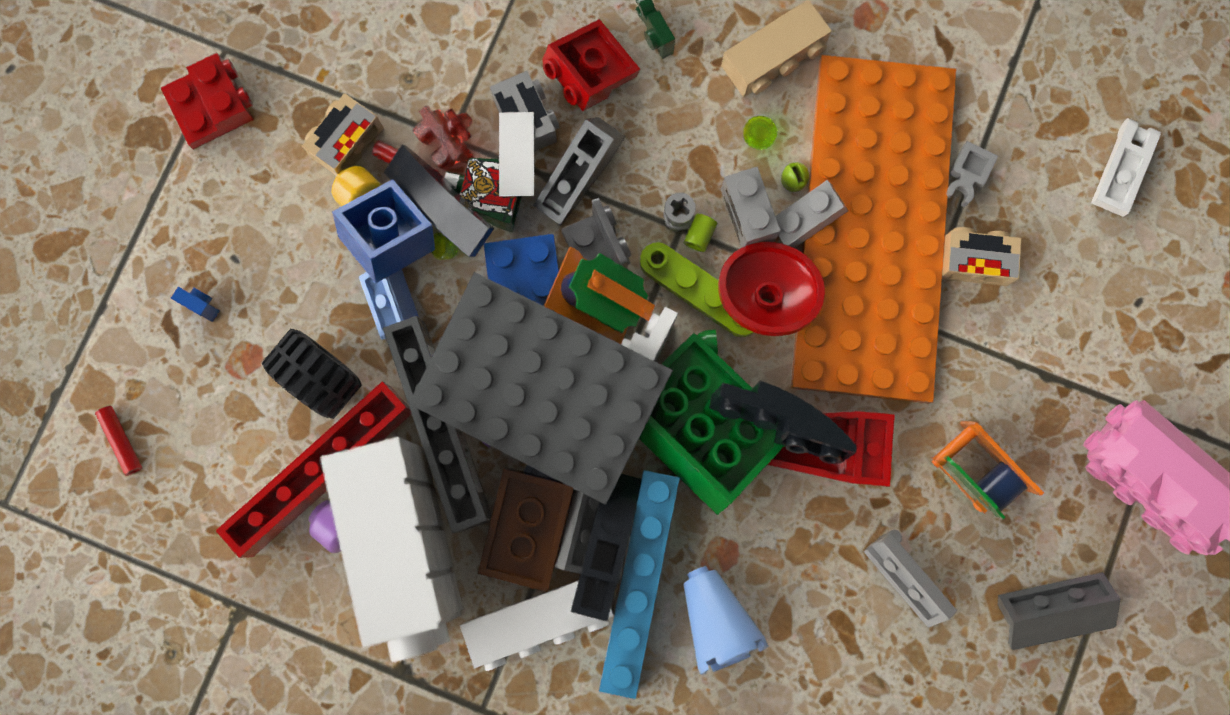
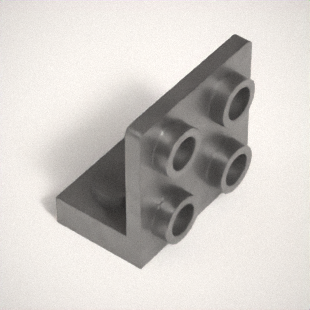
M599 198L592 200V216L561 229L568 247L578 250L583 258L587 260H593L598 253H601L627 269V266L631 265L629 260L631 253L623 237L618 239L616 237L614 227L616 220L609 205L603 207Z

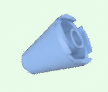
M704 566L687 574L689 580L683 586L697 667L701 675H705L708 672L709 665L712 671L715 672L751 657L749 652L758 648L759 652L769 647L764 635L717 570L709 571L707 566Z

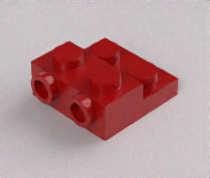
M600 19L548 44L542 59L543 70L547 77L551 80L557 79L564 88L563 93L567 102L573 106L577 104L582 111L607 99L612 90L636 78L641 70Z
M214 53L186 67L189 74L161 87L183 136L192 149L202 146L254 120L249 110L253 103L243 87L238 88L234 80L239 77L235 67L229 58L223 60L218 53Z

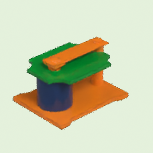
M569 247L544 307L622 344L628 327H636L639 318L649 321L655 305L647 301L649 295L644 290V279L601 253H598L593 260H587L583 258L578 250Z
M962 421L960 425L964 430L938 454L930 457L933 460L931 461L936 468H940L971 500L977 511L986 514L987 510L983 505L995 516L1004 519L1005 516L1001 511L1024 491L1040 496L1044 494L1040 487L1025 474L977 422ZM973 439L998 463L977 483L952 460ZM946 465L978 500L972 499L943 466Z

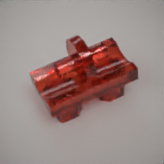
M425 105L419 111L423 118L412 131L425 145H429L438 138L442 145L431 154V158L440 169L447 170L458 162L468 164L469 159L474 158L464 143L472 137L467 129L472 123V118L468 113L457 115L451 108L443 114L439 109L432 111L428 105Z

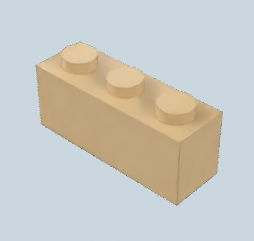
M806 0L725 51L721 67L743 98L752 92L759 94L770 86L771 80L780 74L785 77L796 70L800 65L799 62L808 56L810 59H814L823 53L827 48L826 44L832 30L810 0Z

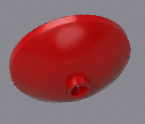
M758 242L738 249L726 260L719 276L718 293L726 312L742 327L761 335L786 336L805 329L816 319L823 306L825 285L819 269L811 259L799 250L776 242ZM762 299H769L772 303L765 302Z

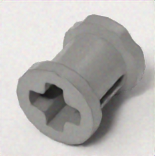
M675 193L666 200L663 217L665 225L670 230L678 232L680 230H687L691 226L696 205L688 194ZM680 208L685 209V215L680 214L678 217L673 215L674 211H678Z

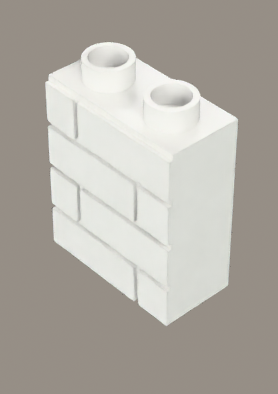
M396 437L320 457L362 648L387 642L391 662L437 650L438 645L450 641L446 623L461 616L460 610L463 609L455 572L451 573L450 568L453 567L445 530L440 528L443 525L435 489L430 486L434 483L423 447Z

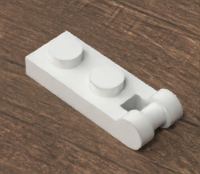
M1129 118L1123 122L1118 131V138L1092 199V204L1122 217L1130 212L1159 141L1160 131L1151 127L1148 130L1138 126V122ZM1132 139L1140 142V145L1132 144Z

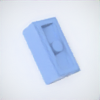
M402 269L378 283H375L367 272L359 276L381 340L386 339L383 331L384 327L418 316Z

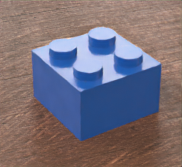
M393 179L332 211L339 239L375 283L380 282L435 250L432 224Z
M554 234L484 243L488 279L544 306L559 272Z

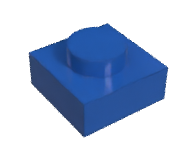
M177 287L171 297L172 300L211 322L214 321L220 311L209 304L213 299L212 297L194 287L190 293Z

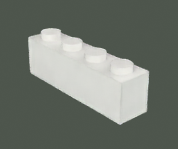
M578 581L465 622L460 625L473 667L477 668L484 665L485 670L488 671L506 664V656L517 652L520 658L541 651L539 646L541 643L553 639L554 644L558 645L575 638L573 631L587 626L588 631L592 632L608 626L609 621L605 622L570 612ZM612 607L610 609L608 618L614 616Z

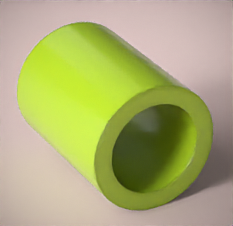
M697 213L683 243L695 251L705 252L718 223L709 216Z

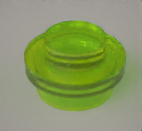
M765 116L750 118L743 129L744 141L748 146L756 150L769 148L777 137L775 123Z

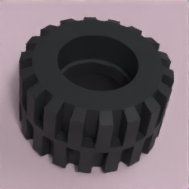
M290 329L262 361L265 371L274 381L305 406L326 418L334 419L362 386L354 372L320 344L299 330Z

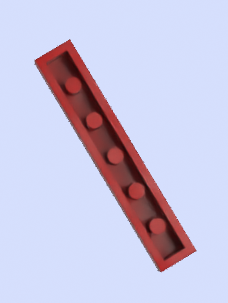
M382 381L224 522L216 532L238 558L254 557L327 491L320 457L381 442L412 414L410 407L390 385Z

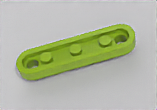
M651 243L643 249L640 256V267L646 276L732 335L747 337L754 333L735 322L724 309L718 293L719 280L664 243ZM659 254L664 258V261L661 264H654L651 261V257Z

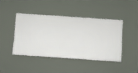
M534 112L499 113V196H534Z

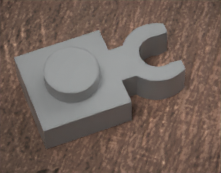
M967 141L962 146L949 175L958 180L948 187L946 192L947 199L953 195L955 190H959L964 194L961 206L966 207L974 198L975 191L973 186L981 189L985 185L998 155Z

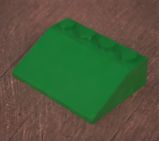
M693 333L661 363V365L673 371L639 439L718 515L732 504L784 446L774 443L776 429H761L756 427L754 422L741 418L729 419L720 415L719 411L709 409L711 395L722 383L748 391L752 387L700 337Z

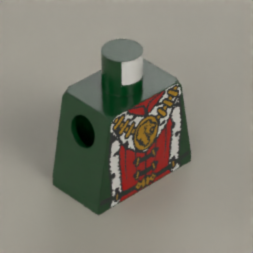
M470 158L465 175L446 172L444 178L455 186L454 190L474 206V212L490 225L513 233L522 196H499V159Z

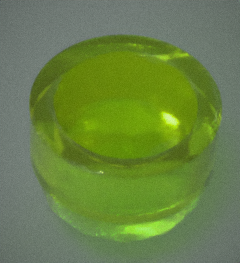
M441 232L434 234L435 250L431 253L435 259L450 260L458 255L460 249Z

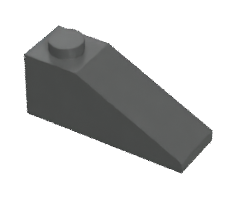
M599 117L585 119L533 206L559 225H562L607 167L626 136Z

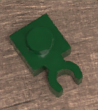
M636 0L638 7L635 10L647 27L644 36L651 50L657 49L662 59L673 54L675 37L660 11H656L652 0Z

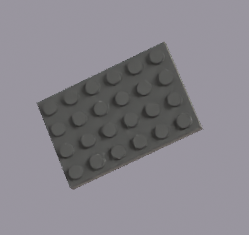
M474 272L409 404L606 505L673 370Z

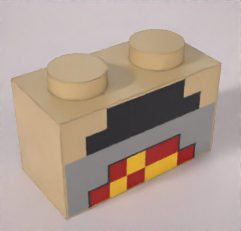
M344 93L339 100H335L330 104L326 111V117L318 127H313L307 133L302 148L313 160L337 176L343 169L355 166L384 127L375 114Z
M969 227L954 228L953 231L951 230L945 235L942 279L999 286L1012 284L1019 279L1021 238L1009 237V233L1005 231H991L988 234L975 233V230Z

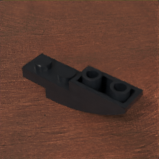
M760 380L748 391L722 383L711 395L709 409L719 411L720 415L729 419L741 418L754 422V425L761 429H776L774 443L786 446L785 448L790 452L798 454L808 453L818 456L825 463L841 464L857 451V445L829 417L798 396L777 386Z
M621 474L607 504L598 502L571 613L605 622L608 621L627 549L642 479Z

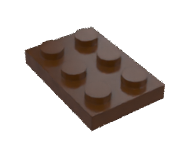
M505 467L477 574L548 592L574 488L558 480Z

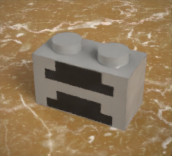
M524 71L490 86L491 94L499 113L534 112V152L557 142L555 130L560 128L553 110L546 111L541 101L546 99L538 79L532 82L528 71Z
M758 167L725 176L721 192L741 248L758 242H775L780 233V228Z

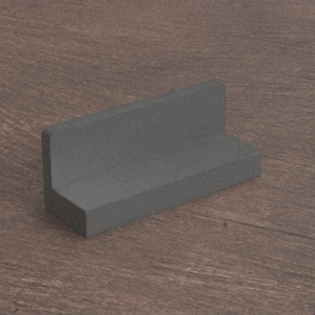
M1103 572L998 595V606L1010 626L1008 644L1012 650L1115 628L1121 601Z

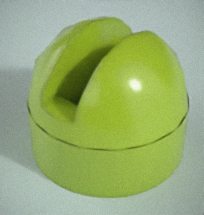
M799 162L788 164L781 174L782 185L791 192L801 191L809 181L808 168ZM793 169L797 170L798 174L802 179V182L798 183L797 177Z

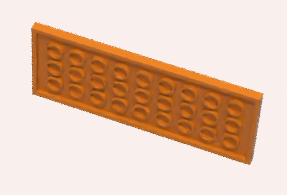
M821 55L818 70L808 193L828 180L837 191L848 212L803 242L802 253L812 260L822 275L825 285V298L816 319L808 327L795 333L791 389L928 404L933 402L948 197L946 192L949 182L956 81L955 68Z

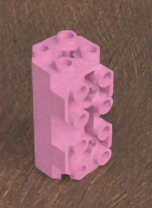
M1135 400L1126 408L1121 404L1117 405L1106 416L1105 420L1108 423L1103 429L1092 433L1083 444L1088 450L1087 458L1089 463L1085 467L1086 470L1093 477L1101 481L1105 480L1115 489L1113 491L1114 495L1124 503L1132 505L1137 501L1143 504L1145 512L1141 515L1142 519L1153 528L1161 529L1171 537L1170 543L1179 551L1190 554L1193 550L1203 555H1215L1222 551L1223 548L1218 544L1225 539L1230 541V473L1145 400Z

